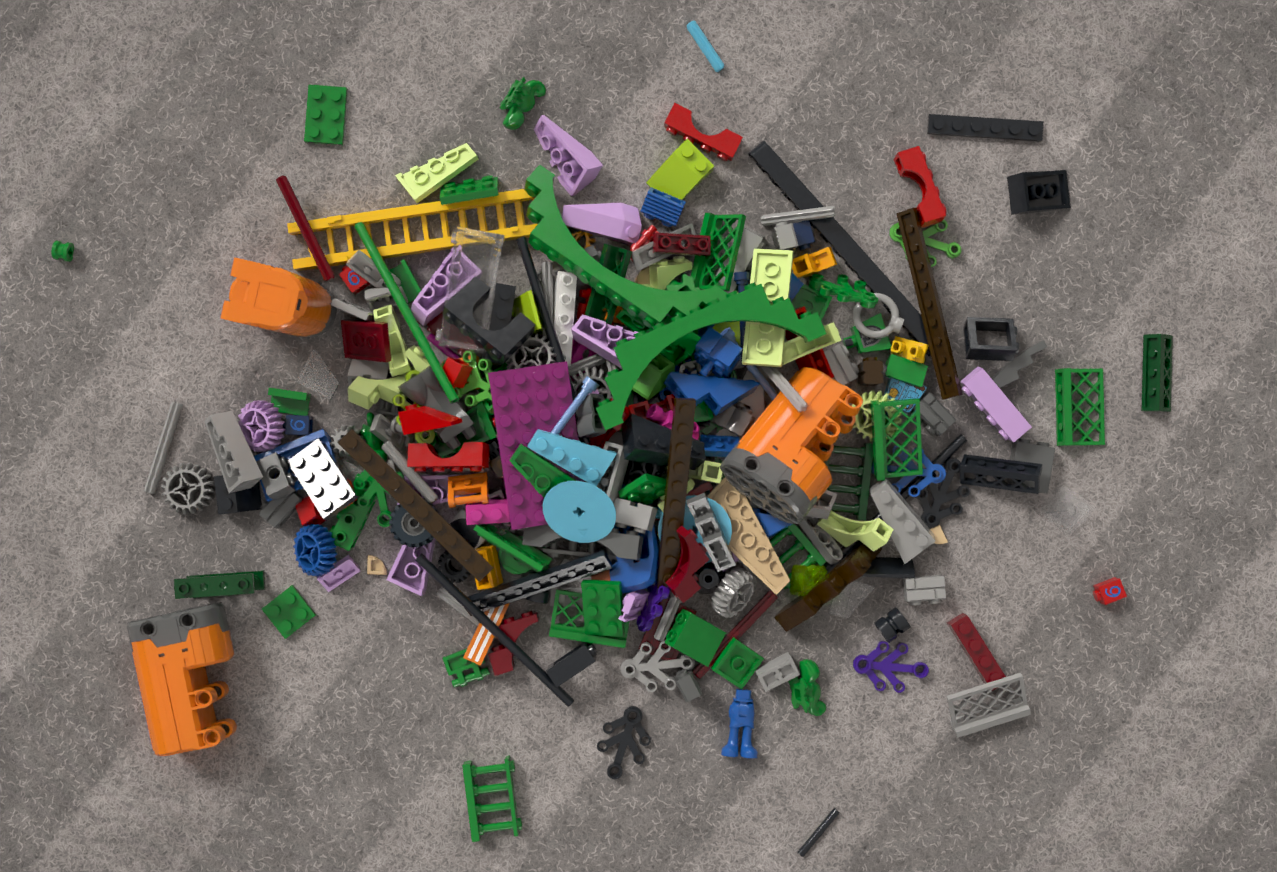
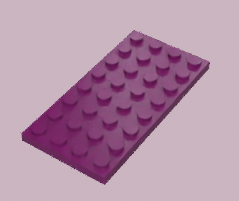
M567 361L488 373L512 530L548 524L543 514L544 497L535 490L534 486L525 479L509 460L520 444L527 447L537 429L551 432L572 404L573 399ZM574 413L559 435L579 441ZM542 457L554 466H556L557 468H559L560 470H562L563 472H565L566 474H568L569 476H571L572 478H574L575 480L585 482L583 479L572 474L566 469L560 467L554 462L548 460L545 457Z

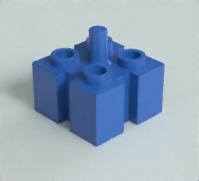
M711 327L707 329L696 344L694 358L703 367L700 370L702 376L706 377L709 371L713 369L712 373L717 377L728 378L740 361L742 348L731 340L728 341L723 338V335Z

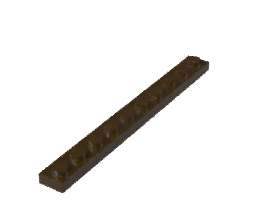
M913 207L896 213L941 397L942 400L963 395L918 211L917 208Z
M674 398L656 582L657 588L660 586L668 587L665 582L673 575L680 561L681 542L676 530L684 524L696 400L694 398Z
M353 429L338 442L356 462L479 582L493 569Z

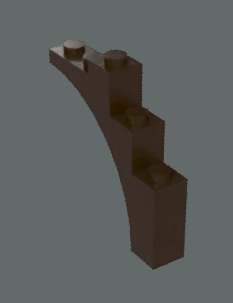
M861 542L827 575L803 594L785 605L775 615L776 621L787 632L814 616L825 603L840 595L848 584L863 576L870 568V563L881 552L882 548L880 547L873 552Z

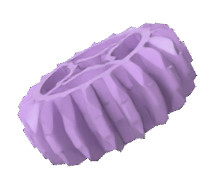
M257 400L246 404L241 409L242 413L238 415L240 421H238L250 449L254 450V452L272 450L276 448V445L281 444L280 439L284 437L282 432L285 429L282 427V424L285 422L281 420L283 414L278 413L279 408L274 407V403H268L265 400Z

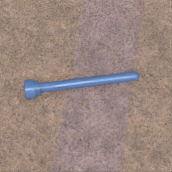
M730 327L720 333L723 335V338L728 341L731 340L739 346L735 341V333ZM755 365L746 366L773 400L778 394Z
M586 376L582 382V390L550 433L560 434L587 395L593 391L595 392L599 387L595 381Z

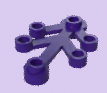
M655 584V586L652 585L647 588L649 592L648 604L646 600L643 610H641V615L638 616L636 621L640 631H649L653 625V619L662 614L663 608L658 603L669 596L670 589L668 587L660 586L657 588Z
M880 641L877 647L867 656L858 655L853 660L854 670L859 674H866L874 683V688L878 691H883L886 688V683L879 679L872 669L880 670L893 685V689L897 693L903 692L905 685L891 671L913 673L918 678L926 677L929 672L928 666L923 662H916L914 665L892 663L899 656L908 652V646L903 642L901 644L898 643L896 649L881 662L873 660L881 653L889 650V644L886 641ZM882 643H885L887 646L885 650L880 649ZM901 645L906 647L904 652L899 651ZM860 661H865L866 666L861 668L859 666ZM918 666L923 667V671L921 673H918L916 671V668ZM878 682H883L882 688H877ZM898 683L902 684L901 690H896Z

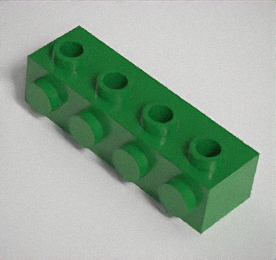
M371 475L367 478V484L363 489L359 490L354 487V491L358 496L357 500L338 512L336 518L339 520L336 526L333 525L329 531L332 532L331 537L335 539L334 544L347 551L353 550L377 500V493L375 492L367 507L362 508L357 502L359 497L365 494L373 483L374 479ZM357 481L359 485H363L362 481ZM361 499L363 503H367L365 499Z

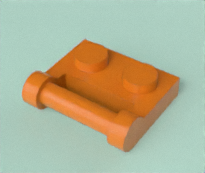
M487 472L448 477L449 508H455L456 505L489 503ZM481 493V494H479V495L455 497V496H457V495Z

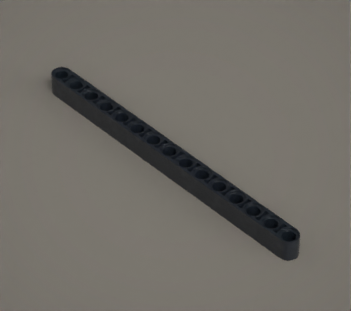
M761 141L748 153L749 157L757 162L756 165L762 172H766L769 175L771 182L782 190L781 193L788 201L791 200L795 204L794 207L797 211L824 207L765 141ZM835 218L809 220L810 225L820 232L819 235L823 240L831 244L832 250L846 261L845 264L850 270L857 273L859 280L866 283L871 289V293L884 294L895 302L899 311V317L904 319L902 327H905L910 332L908 334L912 339L928 344L921 314ZM884 303L883 306L891 314L889 307ZM928 347L926 354L928 356H931L930 349Z

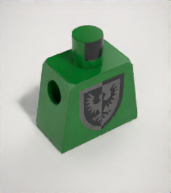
M881 313L862 322L866 328L872 331L885 329ZM856 326L850 328L852 336L843 338L844 346L847 349L856 347L858 354L891 349L888 336L879 339L869 338L861 334Z

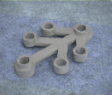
M664 640L660 642L659 648L647 663H640L643 657L652 651V645L649 642H644L633 659L623 661L620 670L624 677H635L646 685V689L649 692L656 691L658 683L654 679H649L642 671H649L664 682L668 690H673L676 687L674 677H669L660 669L682 667L685 670H690L694 667L695 660L683 654L680 659L659 661L663 654L671 649V646L667 649L662 648V644L665 643ZM643 646H648L650 650L644 651ZM684 660H689L691 664L685 665ZM630 666L633 668V671L628 672L626 668ZM668 681H673V682H674V685H673V686H669V685L667 684V682H668ZM653 683L655 684V687L650 688L648 684Z

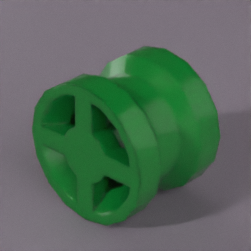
M54 241L51 249L52 258L55 260L64 259V261L68 262L72 261L74 244Z

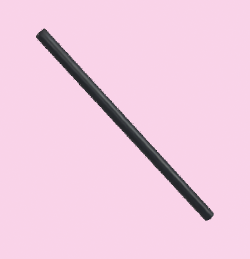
M520 237L516 241L548 341H550V347H554L552 353L557 354L554 360L557 363L565 362L526 237ZM569 375L572 399L574 401L576 394ZM575 412V420H576V427H577L578 417H577V414H576V412ZM579 437L581 443L591 442L590 438Z
M960 434L932 463L943 465L967 442V439ZM923 476L915 477L900 491V495L905 500L910 496L908 493L909 488L922 481ZM911 488V492L913 493L917 488ZM878 512V513L871 519V520H875V519H877V518H880V519L883 521L880 512ZM857 540L848 547L843 546L840 548L843 553L842 559L835 564L826 562L809 578L813 585L835 568L861 541Z
M423 554L416 558L415 561L567 707L574 702V699L561 686L556 688L548 674Z

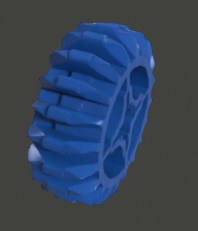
M310 524L300 528V531L296 533L297 537L294 538L295 545H293L295 548V553L293 554L296 555L295 561L299 562L298 567L302 568L303 573H307L308 576L327 574L330 572V569L334 568L333 563L337 562L335 558L337 555L335 548L337 546L334 545L335 539L331 537L332 532H328L327 527L319 524Z

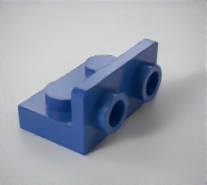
M700 435V441L704 442L705 456L727 457L739 442V436Z

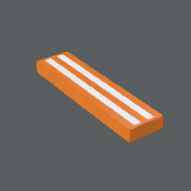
M510 603L487 610L484 613L499 627ZM479 623L463 657L481 666L494 638L481 623Z

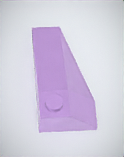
M541 115L534 131L543 150H549L552 160L549 161L551 166L557 165L561 173L557 177L560 184L571 197L575 196L596 178L603 165L590 150L545 115Z
M624 203L564 205L561 215L565 225L573 229L626 245H632L639 240L642 224L638 208Z

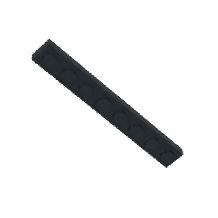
M602 550L467 597L484 612L611 569L612 562L605 551Z

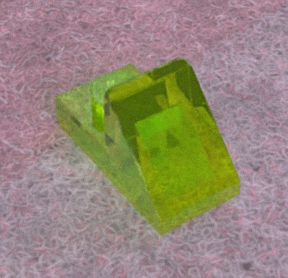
M793 565L790 584L791 595L805 596L827 573L825 566L811 565L807 567L805 565Z

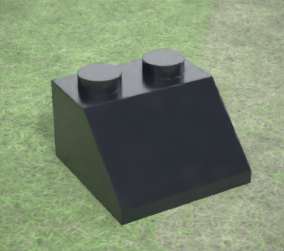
M223 475L214 476L218 515L262 510L260 508L262 501L259 481L249 489L229 493Z

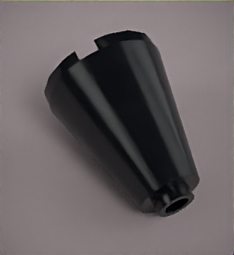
M712 562L704 564L694 573L698 577L697 583L701 587L697 592L701 594L714 593L713 591L717 588L721 579L725 577V572H718ZM707 575L712 577L710 580L705 581Z

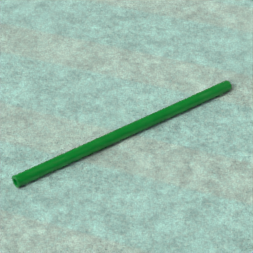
M358 222L354 226L449 402L451 404L459 400L457 393L364 223Z

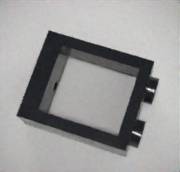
M967 317L963 327L966 359L1013 361L1015 354L1019 352V343L1016 342L1017 327H1014L1013 319ZM976 331L1006 332L1008 346L978 345Z
M583 642L547 667L546 673L557 688L596 662L598 651L593 643Z

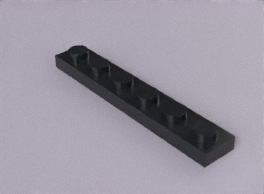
M929 114L927 134L1041 142L1043 140L1044 121Z

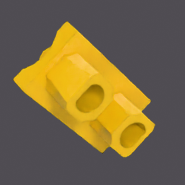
M895 336L891 347V354L924 363L929 345Z

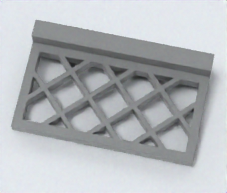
M1021 673L946 696L951 717V727L957 738L1031 715L1030 708L1027 705L1024 680ZM1018 681L1014 689L1009 687L1011 683ZM1000 688L996 694L990 693L992 689ZM1005 691H1009L1010 694L1006 699L1001 697ZM975 694H981L977 700L972 699ZM1015 695L1021 696L1019 698L1013 699ZM987 696L992 698L988 704L982 703ZM963 700L959 706L953 704V701ZM997 701L1002 702L1000 704L994 705ZM968 702L973 704L969 710L964 709ZM979 706L984 708L982 710L976 711ZM960 712L965 714L963 716L957 717L960 714Z

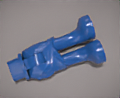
M736 689V697L733 698L729 708L730 733L728 743L721 750V755L738 757L739 727H743L740 756L744 758H757L758 752L752 746L751 741L755 714L751 690Z

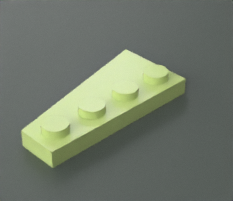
M466 143L444 153L443 157L438 159L432 158L423 166L412 167L409 172L403 175L399 173L395 176L413 200L419 203L479 159Z

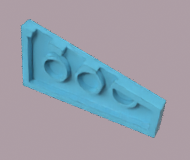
M537 429L527 445L531 450L594 486L598 485L617 454L611 450L601 449L594 445L591 446L581 443V441L571 440Z

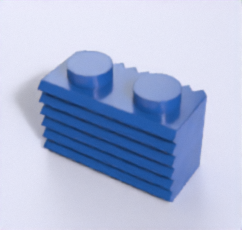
M651 187L647 192L640 212L644 213V217L654 220L656 218L661 220V223L667 227H676L686 202Z

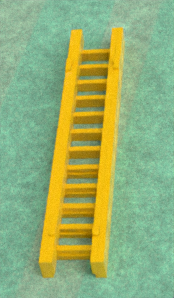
M524 189L499 192L498 196L444 205L437 201L308 220L313 232L325 230L327 232L330 254L325 255L330 267L347 264L348 260L358 251L354 249L351 228L358 222L364 223L371 238L370 224L383 222L386 246L377 247L383 259L452 249L454 245L457 248L516 240L520 237L529 238L532 230L538 225H525L522 202L534 200L535 197L529 196ZM503 204H515L518 227H506ZM496 206L498 230L488 231L484 207ZM477 208L480 232L469 234L466 210ZM458 211L461 235L450 236L447 213ZM440 214L443 238L430 239L427 215ZM421 216L424 240L411 242L408 218ZM402 219L405 243L392 245L389 221ZM296 222L287 223L289 234H302ZM332 229H346L349 251L336 253ZM309 248L308 251L311 257L292 260L294 270L304 271L318 268ZM361 249V250H360V251H362L364 254H366L368 257L371 258V256L369 255L367 249Z

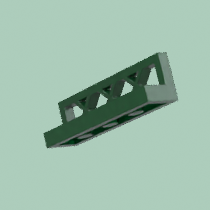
M604 243L599 263L615 274L625 278L632 251ZM592 287L585 315L612 325L617 305L613 304L605 295L596 292Z
M1143 335L1141 411L1171 412L1172 335Z

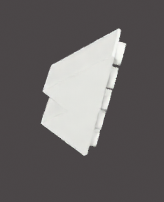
M558 271L553 293V325L564 359L567 361V365L571 366L573 339L571 329L574 325L577 276L570 272Z

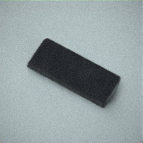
M876 557L870 563V568L861 576L915 578L914 563L912 559L904 564L902 558Z

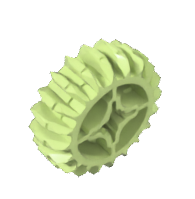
M871 390L869 394L867 392L862 394L863 403L859 413L855 416L853 428H858L857 434L863 433V439L869 436L870 442L872 441L870 401L895 400V398L888 399L889 393L882 396V391H878L876 394L874 390ZM893 406L884 407V411H887L889 418L897 411ZM863 413L866 415V421L863 418ZM899 413L893 420L897 425L902 422V419L899 418L902 413ZM892 423L885 429L889 436H892L898 430Z

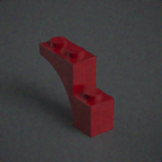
M681 526L676 530L681 542L680 561L673 575L665 583L674 596L682 603H685L701 589L697 583L699 579L694 573L710 559L705 554L707 552L706 548L696 541L697 535L691 529L687 530Z
M532 610L521 614L522 617L514 619V616L506 618L499 627L516 643L517 638L524 629L540 620L537 612L533 613ZM503 644L492 647V651L488 653L495 676L513 671L515 669L513 654L506 647H503Z

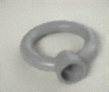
M874 293L879 299L878 301L885 303L891 311V319L888 326L880 331H872L863 325L861 321V310L863 307L860 305V302L856 303L853 310V321L861 334L869 338L879 339L890 335L892 332L899 333L904 319L899 317L897 305L890 297L881 293Z

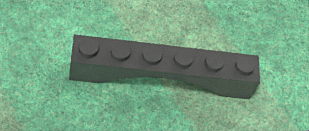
M546 524L524 528L522 545L547 548L565 538L558 535ZM612 529L607 536L597 541L609 548L619 558L641 559L643 537L638 536V532L627 531L626 534H621L619 529Z

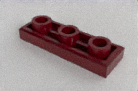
M655 232L653 233V253L710 256L711 236Z

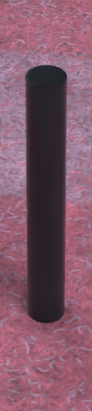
M832 809L799 849L798 853L802 857L806 855L839 815L840 812L837 809Z

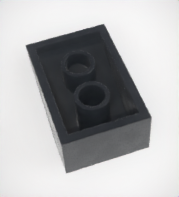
M1066 170L1022 172L1007 177L1011 215L1071 208Z

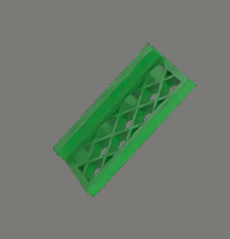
M705 213L700 235L711 236V255H695L691 272L695 288L703 290L716 285L724 291H730L746 220L745 215H714L712 213ZM738 220L737 227L733 230L732 225ZM729 230L730 234L724 239L723 234ZM734 239L733 245L729 248L727 244ZM724 248L726 252L720 258L718 253ZM714 257H715L716 260H717V262L713 265V261H714ZM729 257V264L725 267L723 262ZM720 266L722 271L716 276L714 272ZM725 276L724 286H721L719 281Z
M1103 368L1055 369L1057 446L1105 445ZM1071 373H1077L1082 378L1076 385L1071 381ZM1091 373H1098V381L1093 385L1087 378ZM1083 382L1090 387L1086 394L1079 389ZM1075 391L1082 397L1077 404L1072 401V394ZM1093 391L1098 394V401L1095 404L1088 398ZM1084 401L1091 406L1086 413L1079 408ZM1093 410L1099 414V419L1095 423L1088 417ZM1075 411L1082 416L1077 423L1072 419V414ZM1084 420L1091 425L1086 433L1080 427ZM1077 429L1083 436L1079 441L1073 442V432ZM1094 429L1099 433V441H1093L1088 436Z
M919 398L882 402L878 400L870 401L874 475L877 481L885 480V478L923 475ZM915 404V411L910 416L902 411L907 405ZM893 406L897 411L889 418L885 415L884 407ZM899 413L908 418L901 426L893 421ZM910 421L916 425V430L911 435L903 430ZM890 423L898 428L891 437L885 431ZM901 431L908 436L902 445L894 440ZM911 440L917 444V448L912 453L904 448ZM891 442L899 447L893 455L886 451V447ZM903 450L909 457L901 464L895 457ZM912 458L917 462V470H909L905 467ZM892 460L895 461L899 468L894 472H888L887 466Z
M497 523L478 524L473 529L478 532L477 535L536 572L546 570L553 560L552 557L534 546L522 545L523 539Z
M556 589L549 632L550 637L621 648L626 647L629 621L624 622L625 633L623 637L585 635V626L579 627L573 621L580 615L584 617L583 610L576 603V601L582 598V593ZM559 595H567L572 602L563 607L559 602ZM574 604L579 613L571 618L565 609ZM561 612L569 619L564 624L555 623L556 616Z

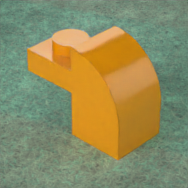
M827 247L812 254L807 253L794 258L792 263L794 275L801 279L836 266L837 263L832 248Z

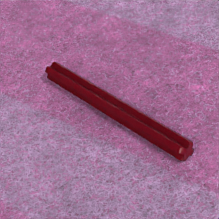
M284 175L278 177L276 182L325 281L334 279L335 275L287 177Z
M771 590L768 591L723 638L709 666L707 667L699 663L693 670V674L701 679L711 669L731 639L734 637L738 640L777 600V595Z

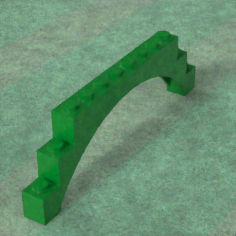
M539 164L526 179L524 190L529 196L535 197L528 206L526 216L531 222L538 224L530 233L528 243L535 250H540L547 255L551 261H555L563 266L567 272L579 277L583 283L592 286L596 292L608 297L613 304L627 310L629 315L640 319L648 328L664 322L669 315L675 317L682 314L685 317L690 314L689 310L698 306L703 309L708 307L707 303L718 298L719 301L727 298L726 294L728 293L716 285L712 288L698 291H669L634 283L615 274L592 258L569 232L558 210L554 196L553 183L555 175Z
M754 282L745 286V291L738 293L735 290L726 294L727 298L719 301L717 298L708 302V307L701 309L698 306L689 310L690 314L685 317L682 314L671 318L672 322L664 325L661 322L652 327L653 331L646 333L643 330L634 334L635 338L627 341V338L616 342L617 346L613 347L622 371L616 368L607 372L608 377L604 378L613 401L610 402L609 398L598 403L599 407L596 408L604 429L608 430L624 423L622 415L627 399L643 370L664 348L684 335L709 325L745 321L773 325L788 330L802 337L805 343L827 334L818 312L813 314L811 311L799 315L801 319H798L790 298L784 300L782 296L773 300V305H770L762 284L756 285Z

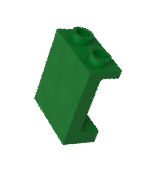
M682 609L676 617L675 624L666 636L665 644L708 667L726 632L693 613Z

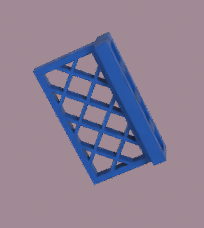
M324 429L254 456L255 460L258 461L277 452L280 456H284L286 460H289L319 438L326 445L328 452L336 462L332 446L330 445V436ZM289 467L288 473H291L293 477H296V475L292 473L293 470L291 469V467ZM298 479L294 485L296 491L303 488ZM260 480L266 501L273 500L267 495L263 482Z

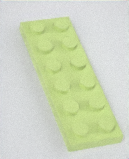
M754 249L750 284L754 282L756 285L762 284L770 305H773V300L782 296L784 300L789 298L793 251ZM746 322L742 364L782 367L786 330L773 325Z

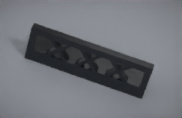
M964 454L960 464V484L1039 494L1042 464ZM965 472L972 473L976 478H965ZM986 475H989V476H992V477H993L994 479H996V480H994V481H988V480H987L986 478H984V477H985ZM1011 478L1015 483L1008 484L1004 479ZM1026 480L1034 481L1035 487L1027 486L1023 482Z

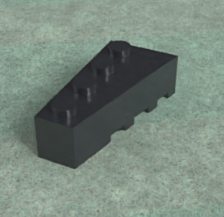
M631 414L621 425L624 459L668 466L671 429ZM692 438L689 470L695 471L706 460L704 442Z

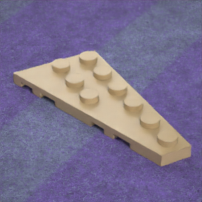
M725 477L707 498L720 504L730 518L732 535L729 548L777 595L791 580L747 497L740 494Z

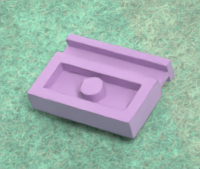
M643 589L627 594L622 603L624 605L622 609L624 613L618 619L623 622L637 619L639 616L638 612L643 610L649 592Z

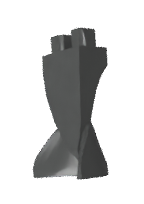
M430 366L398 386L399 390L416 404L428 406L462 418V423L434 429L441 442L446 443L451 450L461 445L456 437L460 432H462L467 440L476 435L472 426L474 423L456 402L453 404L449 402Z

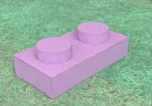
M347 555L335 563L334 568L330 569V572L317 576V580L330 592L360 572V568Z

